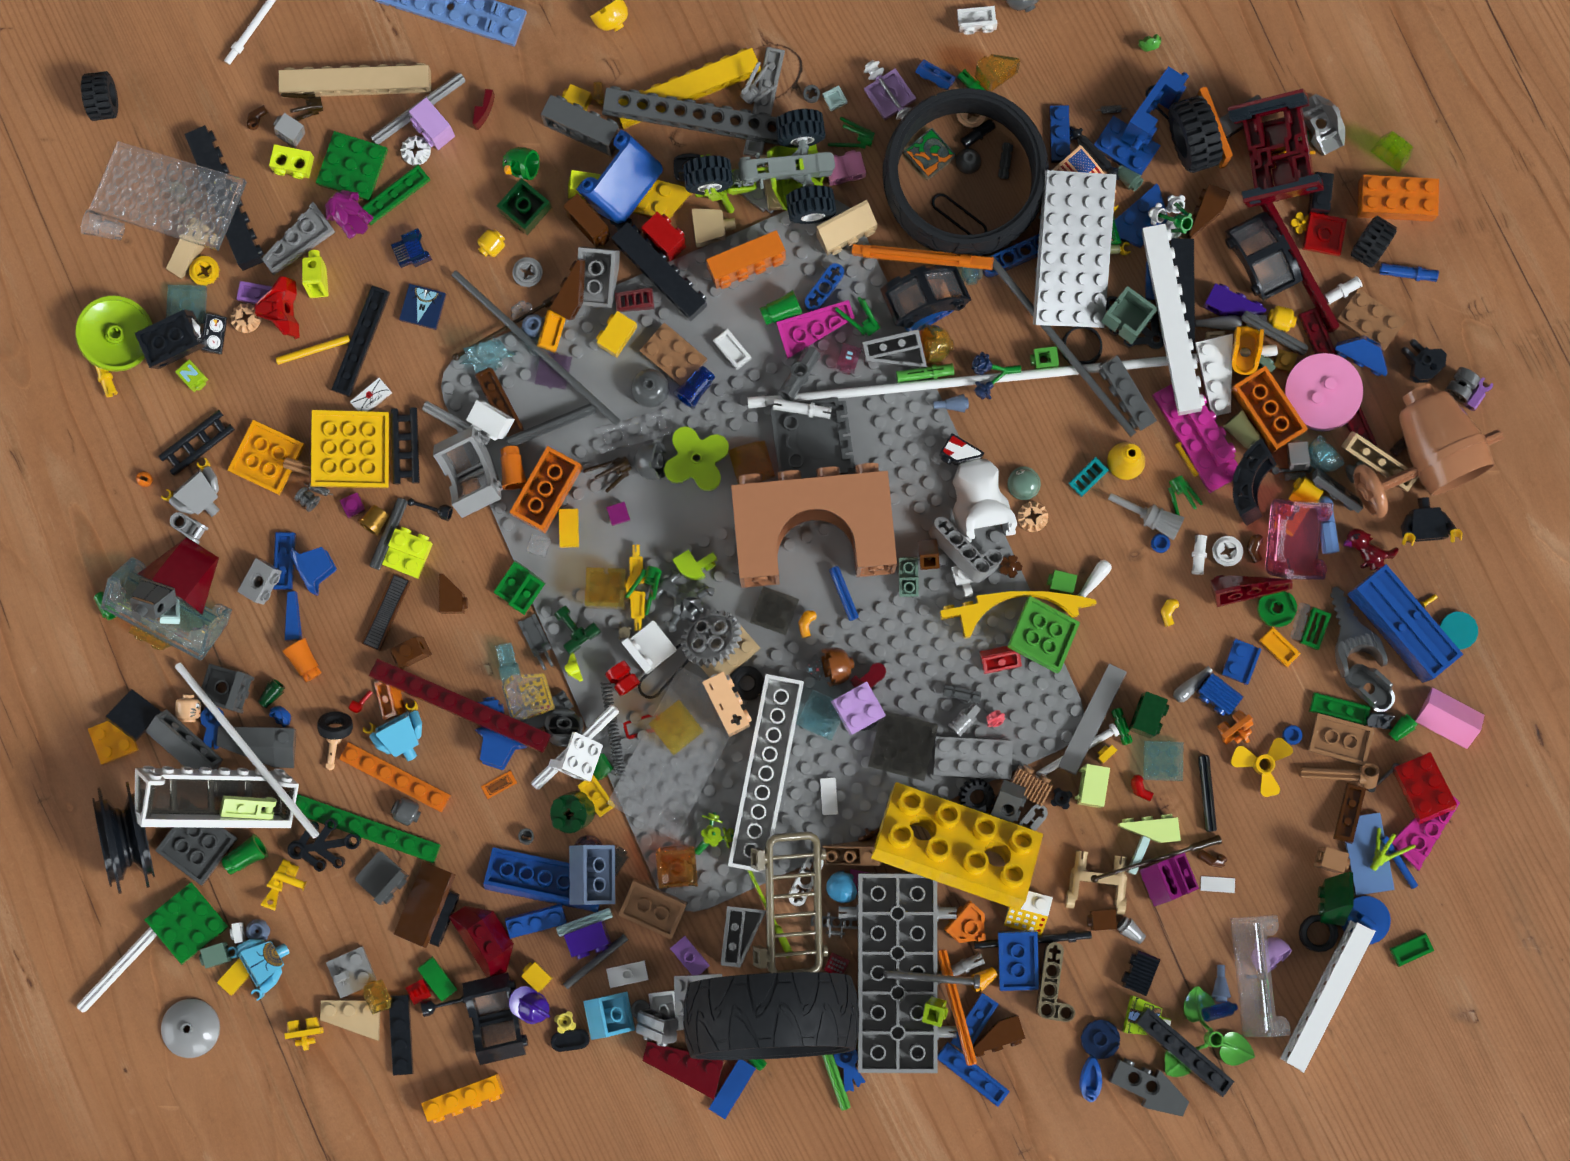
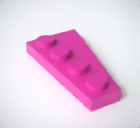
M849 300L776 322L787 359L805 349L806 346H810L848 323L845 318L835 311L836 307L851 319H854Z
M1454 797V799H1455V801H1456V803H1457V806H1456V809H1457V807H1458V805L1460 804V802ZM1455 810L1420 825L1416 818H1414L1394 838L1392 844L1397 851L1412 844L1416 845L1415 848L1401 855L1417 871L1422 867L1424 860L1428 857L1433 845L1439 839L1442 830L1448 824Z

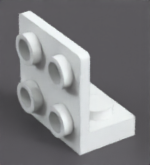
M655 621L650 622L632 638H627L622 642L646 674H649L677 651Z
M572 732L564 757H559V760L550 759L548 766L575 779L591 782L603 745L577 732Z

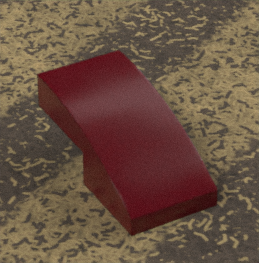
M485 89L483 107L475 106L472 122L475 130L481 128L490 114L495 98L492 89Z

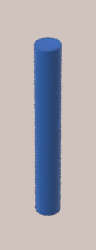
M1384 836L1383 838H1381V841L1385 846L1387 841L1389 840L1388 836ZM1391 844L1387 851L1389 854H1392L1397 850ZM1400 855L1392 858L1411 889L1416 888L1418 884Z

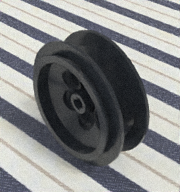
M125 782L128 796L123 810L114 808L107 799L103 800L101 787L97 788L99 801H95L92 798L109 885L112 887V882H116L119 894H122L120 881L124 880L127 868H130L134 863L144 874L147 888L150 887L148 875L152 874L155 877L145 827H141L136 822L135 793L131 794L129 782Z

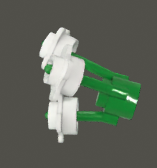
M1170 195L1167 199L1168 206L1166 210L1161 208V203H1157L1149 211V217L1151 218V225L1162 223L1164 219L1168 220L1166 222V229H1170L1171 238H1178L1182 233L1186 234L1191 229L1193 219L1191 218L1192 214L1184 209L1185 197L1183 195ZM1166 211H1167L1168 213H1171V212H1173V213H1180V212H1181L1182 214H1178V215H1176L1175 217H1171V216L1166 215Z

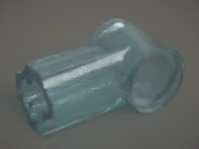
M512 643L495 646L502 683L522 679Z

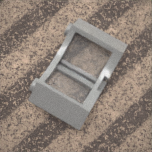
M473 426L435 444L433 449L434 458L444 475L450 478L452 486L449 489L452 506L461 518L500 500L501 491L503 490L494 463L483 443V435L480 431H476Z

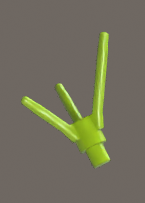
M1377 828L1375 856L1372 858L1373 862L1370 868L1376 871L1384 862L1415 848L1416 845L1412 844L1387 855L1386 852L1396 834L1393 833L1381 851V828Z

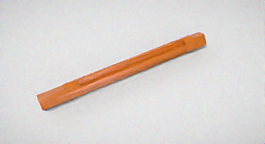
M853 244L852 247L853 256L985 270H992L994 258L990 256L952 254L948 252Z

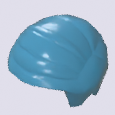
M844 870L831 875L826 884V890L830 898L840 903L853 901L857 895V889L853 882L854 876L845 873Z

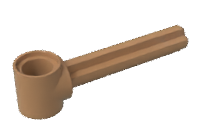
M1373 763L1364 764L1359 770L1302 767L1301 777L1359 781L1362 787L1372 789L1378 783L1379 767Z

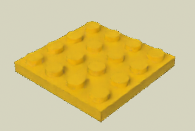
M312 410L311 487L388 488L389 412Z

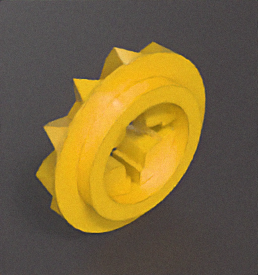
M209 256L196 258L189 267V275L198 285L207 286L219 278L220 269L218 263ZM200 266L204 267L205 269L209 268V270L207 271L209 273V276L205 274L201 275L202 268Z

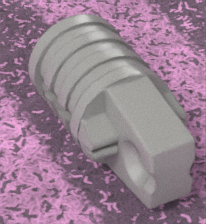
M974 703L968 709L963 708L948 726L961 737L970 725L977 720L975 716L981 709Z

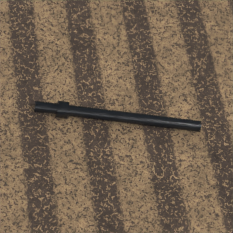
M1073 930L1061 934L1039 935L1038 943L1060 941L1071 943L1076 942V940L1092 939L1091 931L1075 932ZM998 939L974 941L975 949L998 947Z

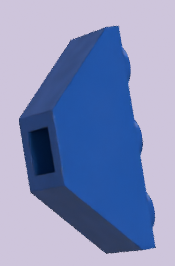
M1362 335L1337 342L1335 345L1338 355L1354 359L1353 362L1358 366L1364 367L1365 365L1371 368L1370 371L1377 376L1382 374L1386 377L1388 374L1380 343Z

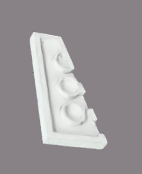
M1233 334L1195 342L1209 410H1213L1216 416L1231 413Z

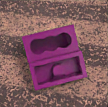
M1185 852L1139 870L1154 907L1199 889Z

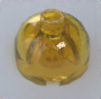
M927 325L923 329L921 343L924 345L926 363H938L945 360L954 346V342L951 340L947 330L936 325Z

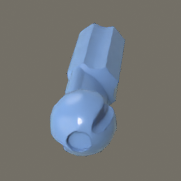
M1327 496L1320 497L1314 505L1317 512L1323 554L1340 552L1333 512L1334 504Z

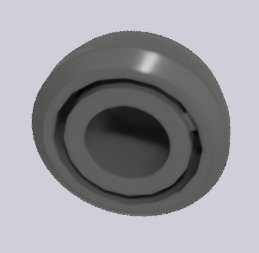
M965 148L956 156V167L964 174H973L981 166V156L976 150Z

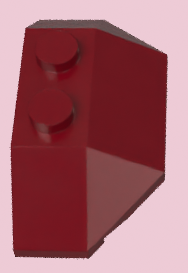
M464 906L449 916L452 924L486 977L507 972L514 943L494 911Z

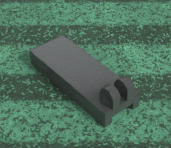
M563 690L550 698L553 710L527 719L525 714L519 719L521 722L541 729L545 725L546 717L552 715L553 711L557 709L570 710L574 706Z

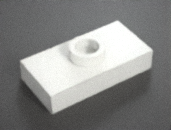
M645 960L606 969L610 988L649 980Z

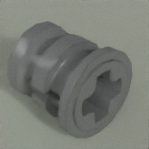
M303 487L297 492L294 500L300 501L303 507H307L306 511L310 512L318 505L320 497H315L313 492H308V488Z

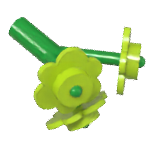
M709 812L708 816L702 815V817L709 819L710 823L706 829L701 831V836L704 839L694 849V852L700 855L709 845L716 847L723 840H725L727 847L730 848V842H733V835L730 830L727 831L726 827H723L724 836H721L720 828H713L714 821L723 823V820L719 819L720 816L715 812Z

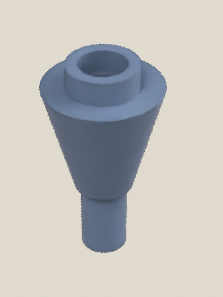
M961 394L945 399V401H933V409L946 408L965 413V410L969 408L968 397Z
M1217 965V978L1212 993V998H1215L1216 1002H1227V999L1231 998L1225 978V965Z

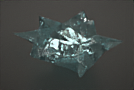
M493 338V341L488 340L487 342H480L478 346L474 345L463 348L469 358L459 364L473 365L476 373L488 367L496 371L497 367L502 368V359L517 354L507 350L499 339Z

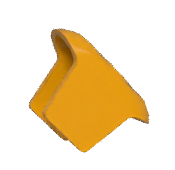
M1248 326L1236 327L1232 352V367L1235 372L1242 375H1250L1258 369L1263 349L1264 329L1258 331ZM1248 348L1251 354L1248 357H1244L1240 354V350Z

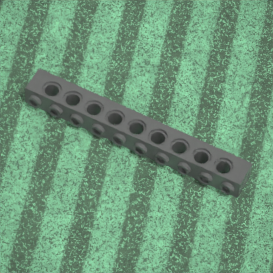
M616 86L606 87L602 115L780 145L776 127L777 117H772L768 113L760 112L755 114L747 109H740L738 111L733 110L730 106H722L721 108L715 107L712 103L698 104L690 99L681 101L673 96H666L664 98L658 97L659 95L656 93L641 94L638 90L630 89L629 91H624ZM625 99L628 105L621 106L618 100ZM643 102L646 104L647 108L640 109L638 108L637 103ZM661 105L665 108V111L662 113L658 112L655 107ZM681 109L684 112V114L682 116H678L675 114L674 110ZM694 112H699V113H701L702 118H701V119H696V118L693 116V113H694ZM717 115L721 121L714 122L711 116ZM730 119H737L739 125H732ZM755 122L758 128L753 129L748 123ZM773 125L776 128V131L770 132L767 129V126Z

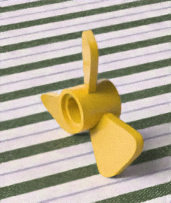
M1276 738L1273 740L1267 754L1256 757L1245 747L1238 746L1234 750L1231 765L1233 767H1253L1254 771L1261 775V795L1263 797L1277 795L1280 792V787L1271 772L1275 768V761L1290 756L1293 753V748L1284 739ZM1262 759L1268 762L1266 770L1261 769L1259 765Z

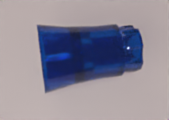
M702 366L677 388L674 394L682 403L694 409L705 391L711 386L715 376L706 367Z

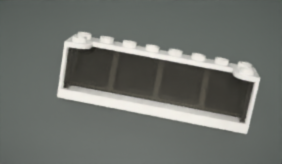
M152 766L135 768L136 822L141 827L291 828L293 813L257 768L255 771L246 768L230 770L224 767H220L218 770H212L208 767H200V769L181 767V769H174L170 766H163L162 768H154ZM283 769L269 771L294 803H296L299 784ZM223 795L254 798L273 797L277 800L276 806L273 807V819L221 817L219 811Z

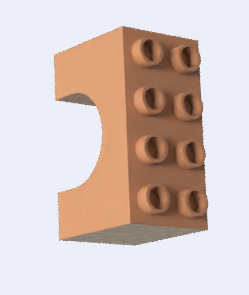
M864 463L855 466L856 472L854 474L840 475V467H823L816 469L817 476L813 478L801 479V471L799 470L778 472V481L763 482L762 474L739 476V484L731 485L741 588L780 585L778 569V550L780 544L792 528L807 521L828 522L845 533L853 548L856 577L894 574L897 558L888 471H879L878 463Z

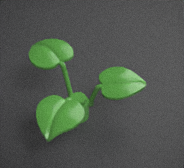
M1199 986L1194 987L1185 998L1183 1005L1184 1015L1190 1022L1200 1020V1023L1208 1030L1204 1035L1205 1043L1195 1048L1200 1050L1208 1046L1215 1048L1221 1046L1219 1050L1220 1058L1225 1064L1231 1066L1240 1065L1255 1058L1251 1045L1241 1034L1228 1032L1223 1037L1220 1032L1213 1031L1204 1022V1020H1209L1213 1017L1216 1005L1208 993ZM1166 1051L1164 1056L1166 1075L1181 1077L1191 1073L1188 1068Z

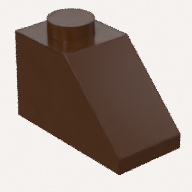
M439 574V612L441 614H465V609H468V598L444 574Z

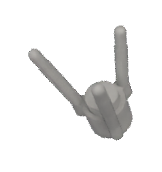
M757 62L740 94L745 102L749 104L753 102L758 103L761 98L778 86L774 84L760 95L758 94L759 89L756 87V84L769 66L768 64H765L753 81L761 62Z

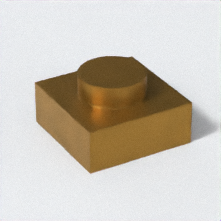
M1279 349L1274 362L1275 369L1290 374L1294 368L1297 354Z

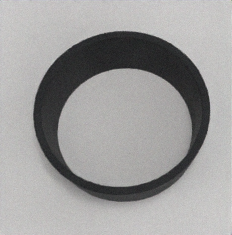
M1075 327L1068 331L1062 339L1065 345L1069 334L1076 329L1090 330L1098 337L1100 341L1098 354L1091 360L1079 361L1082 365L1096 363L1103 349L1099 333L1091 327ZM1063 354V357L1065 358V360H1066L1068 363H1070V362L1068 361V359H1067V358L1064 356V354Z

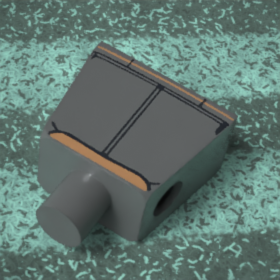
M142 578L130 598L131 615L138 621L144 616L158 619L177 603L175 588Z

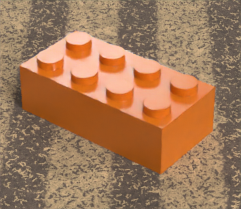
M1363 175L1358 181L1357 218H1374L1378 215L1383 219L1433 222L1438 216L1439 179Z
M777 230L706 259L707 268L716 289H725L731 286V283L738 280V282L748 279L751 274L756 273L758 275L765 272L768 267L782 265L783 261L786 260V250Z
M1266 366L1231 388V393L1253 426L1259 431L1260 436L1264 438V442L1272 453L1308 430Z
M547 446L509 513L545 534L583 468L582 465Z

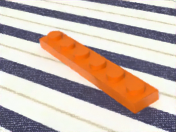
M349 742L339 760L439 812H443L451 797L448 793Z

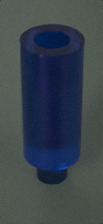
M1227 1001L1203 1008L1201 1015L1206 1022L1233 1015L1234 1011L1238 1010V1006L1236 1003L1232 1004Z

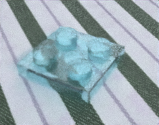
M168 285L166 318L186 309L194 312L198 324H204L207 287L200 285Z

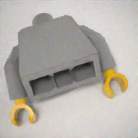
M204 458L206 463L203 466L197 462V466L201 470L196 472L175 492L166 489L169 492V496L166 498L161 495V498L169 502L177 511L187 514L196 513L198 515L205 510L211 517L219 512L220 509L213 502L218 498V479L206 458Z

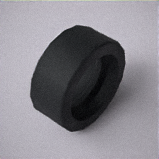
M1321 915L1309 916L1300 925L1299 938L1302 944L1314 952H1325L1333 948L1338 939L1337 926L1324 923L1330 930L1328 941L1322 945L1313 944L1307 936V931L1312 923L1321 922Z

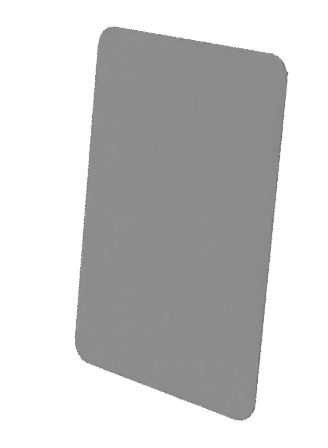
M835 200L836 214L833 217L845 212L850 207ZM787 210L727 236L725 240L709 244L668 262L670 265L674 264L681 273L679 275L683 279L688 278L694 285L692 288L696 292L701 291L707 298L705 300L707 307L691 322L644 274H640L616 285L615 293L652 288L654 309L620 312L635 321L638 327L618 358L598 347V340L596 339L599 332L607 327V320L610 315H615L617 312L615 293L612 308L582 305L574 320H565L556 352L543 349L621 420L615 426L596 408L595 414L517 445L522 458L526 480L529 479L547 446L582 465L583 468L560 507V509L579 510V547L560 548L559 511L545 534L509 513L523 488L502 490L501 499L490 504V507L513 560L522 564L546 583L534 600L533 606L587 728L606 709L603 703L605 700L602 699L605 696H602V685L600 683H610L605 676L608 670L625 660L631 668L630 673H634L639 681L646 674L622 644L625 639H618L619 626H630L632 628L630 630L631 637L639 632V624L638 631H634V619L631 618V600L625 598L627 594L626 582L630 576L629 558L632 557V545H635V549L636 544L640 545V556L643 557L644 570L648 566H653L662 571L658 586L663 578H668L672 574V569L679 572L672 559L688 549L696 562L712 552L715 554L718 560L715 563L716 566L709 571L703 570L706 578L702 580H689L680 573L681 578H678L673 584L679 587L678 589L681 593L692 591L697 593L704 588L703 583L715 588L713 596L706 595L701 599V606L704 610L702 614L706 615L707 610L713 613L714 609H717L718 612L722 609L725 613L730 612L761 648L742 666L757 668L764 680L765 675L769 674L804 681L774 835L812 832L819 838L822 848L823 845L858 841V838L866 834L864 831L866 828L869 831L876 830L877 828L880 829L890 793L896 782L946 800L959 796L958 794L961 792L960 787H964V782H970L969 779L972 778L933 776L936 736L1013 741V772L1019 765H1028L1069 745L1084 715L1081 698L1065 664H1063L1061 671L1057 674L1020 654L1021 667L984 674L979 652L1009 644L1028 597L1009 599L992 607L980 618L971 637L964 639L960 617L940 619L939 612L943 610L944 606L954 605L955 608L961 607L962 603L973 601L976 604L977 595L1031 590L1022 571H1017L1018 574L1015 578H1009L1008 574L1005 576L1000 573L999 569L1003 566L999 565L997 570L983 581L970 583L973 596L965 598L962 586L956 587L951 567L957 565L939 546L940 569L920 570L918 541L932 540L929 536V530L936 518L945 517L957 528L953 516V508L957 501L953 479L958 465L946 464L941 460L942 457L939 454L952 433L958 437L959 435L947 409H933V401H942L937 389L838 399V401H846L848 414L842 415L841 418L848 417L850 433L843 434V437L851 436L853 452L846 453V455L854 456L855 466L864 463H878L879 471H888L897 558L895 573L856 577L854 552L851 542L845 533L828 522L807 521L792 528L780 544L778 550L780 585L741 588L731 485H738L739 476L746 474H762L763 482L778 481V465L770 406L773 405L748 409L747 397L779 395L778 391L790 374L791 366L798 361L804 351L803 349L787 359L777 324L772 322L766 325L760 308L793 290L802 313L810 312L805 307L806 296L831 264H840L844 269V277L821 308L849 300L854 315L853 320L863 327L862 322L868 318L857 299L861 297V299H865L881 328L870 336L866 333L862 335L856 327L848 322L811 344V347L816 348L821 353V357L809 374L808 382L801 387L798 393L897 383L896 371L921 368L865 362L862 342L907 332L904 327L895 325L880 291L888 282L877 259L853 256V245H846L838 254L827 256L816 237V226L828 220L812 224L794 223L790 221ZM777 230L786 250V260L783 261L782 265L768 267L765 272L758 275L756 273L751 274L744 281H734L731 283V286L725 289H716L708 271L706 259ZM865 236L858 239L859 241L856 243L857 245H870ZM839 269L831 270L832 276L829 279L831 282L835 275H840ZM822 283L819 286V290L823 293L828 292L830 289L827 283ZM818 294L813 301L809 300L811 307L813 305L817 306ZM643 295L644 303H648L647 295ZM636 296L637 304H640V296ZM621 297L622 307L625 306V297ZM629 297V306L633 305L632 297ZM663 323H666L707 358L705 364L684 388L680 387L639 351ZM727 328L752 357L751 360L738 370L734 368L713 342ZM512 331L479 345L462 355L458 361L453 359L443 373L441 384L443 399L448 412L469 425L472 423L466 419L476 400L489 403L475 374L491 366L524 430L590 403ZM540 336L531 339L538 343ZM642 370H658L668 380L670 389L668 397L657 407H644L632 395V381ZM802 372L796 373V375H802V374H803ZM928 378V379H921V380H914V381L933 380V379H932V378ZM680 427L692 428L700 440H704L714 434L721 435L729 444L727 456L715 464L720 472L721 482L713 491L701 490L692 478L680 484L670 482L666 476L658 480L646 479L634 467L633 459L638 449L643 444L649 442H661L666 449V453H663L664 460H669L676 456L678 452L673 445L672 437L674 432ZM507 437L497 440L490 439L489 443L485 445L501 484L500 449L508 446ZM469 441L463 444L472 466L480 463L481 460L472 443ZM698 455L694 456V457H693V460H694V461H699V460H700V456H698ZM626 456L632 467V470L628 471L630 475L622 479L608 493L605 490L622 474L618 475L616 471H613L598 479H595V476L613 467V465L586 473L583 472L586 468ZM855 469L848 470V474H854L856 472ZM485 473L477 476L481 487L487 485ZM625 502L631 521L612 526L606 507ZM1000 524L974 529L975 539H972L970 543L981 555L990 549L999 550L1003 557L1007 559L1009 556L1014 555ZM899 557H918L919 597H899ZM838 566L859 615L856 620L849 621L829 572V569ZM646 583L638 584L635 588V591H644L646 594L645 610L651 585ZM663 592L659 596V600L652 599L649 614L645 615V618L642 619V629L650 622L655 621L676 647L684 641L681 636L686 635L684 629L690 628L688 622L694 623L695 621L680 619L676 624L677 631L669 632L664 621H670L674 615L672 613L674 599L667 597L666 593ZM565 605L571 611L568 615L578 628L583 627L585 629L594 622L601 631L591 641L588 639L580 645L581 648L574 653L583 681L580 682L568 676L564 667L570 655L563 645L572 639L570 637L572 632L563 620L558 621L554 616L555 612ZM813 610L816 612L817 617L809 624L811 636L802 638L798 621L805 611ZM697 612L694 617L699 619L700 612ZM682 646L642 681L641 690L645 695L653 696L657 694L687 660L682 651ZM838 647L846 651L848 656L852 657L854 661L851 676L846 682L830 687L827 683L831 682L830 678H825L824 671L820 681H818L804 670L815 654L820 659L821 656H825V653L821 652L822 649ZM689 661L662 693L653 699L643 697L639 693L638 686L621 697L615 690L614 683L605 686L612 687L605 691L612 690L613 692L605 695L613 694L612 697L608 698H613L614 700L608 702H614L611 705H614L619 710V713L615 716L617 719L611 720L618 721L615 724H611L618 725V727L611 729H619L615 731L619 732L615 736H620V738L615 740L621 741L615 744L622 745L615 748H622L618 751L623 753L618 755H623V757L618 759H624V761L618 763L625 764L618 767H625V769L618 771L625 770L626 772L622 773L625 776H615L616 772L614 771L616 769L614 766L616 765L613 764L615 761L612 760L615 757H612L614 754L611 753L612 746L610 743L612 742L609 741L612 738H609L611 734H608L609 730H607L609 727L606 725L592 740L603 745L600 754L604 753L614 768L608 774V777L657 889L687 902L686 911L696 912L709 909L755 888L747 870L728 866L732 842H730V848L727 847L725 840L719 842L716 847L709 845L700 855H697L694 849L704 839L701 836V831L706 829L710 820L702 817V815L708 816L709 812H715L720 816L719 819L723 820V823L714 821L713 828H720L721 836H724L723 827H726V830L732 828L735 832L762 693L753 700H742L743 704L740 706L742 710L747 709L752 720L749 722L750 727L729 737L702 683L709 679V677L697 663L694 665ZM881 663L886 668V675L871 689L886 716L879 719L877 725L872 729L860 730L853 735H849L831 701L855 688L850 683V680L855 675L860 679L869 672L873 664ZM750 676L742 677L739 682L740 687L746 691L751 690L755 685L754 679ZM945 685H950L953 688L970 689L971 692L974 690L980 691V702H971V699L969 701L953 698L954 696L946 697L943 695ZM974 703L981 709L975 716L977 720L959 737L950 729L948 724L959 715L963 708L968 709ZM996 710H1000L1001 713L1005 714V720L1000 726H987L986 717L988 714ZM648 714H649L650 716H652V717L645 718V719H642V720H641V717H642V716H645V715H648ZM657 714L661 719V722L657 723L656 719ZM734 717L733 723L740 725L741 719ZM626 721L632 722L627 724L626 727L629 736L638 733L637 738L628 739L626 737L623 723ZM652 728H655V730H656L655 732H652V733H648V732L646 731V730L652 729ZM821 778H836L838 814L836 815L822 814ZM980 778V780L983 779V780H985L987 783H988V782H991V781H993V780H995V779ZM811 840L776 842L773 845V856L813 853ZM806 857L773 860V875H784L802 867ZM752 871L759 886L766 883L765 873Z

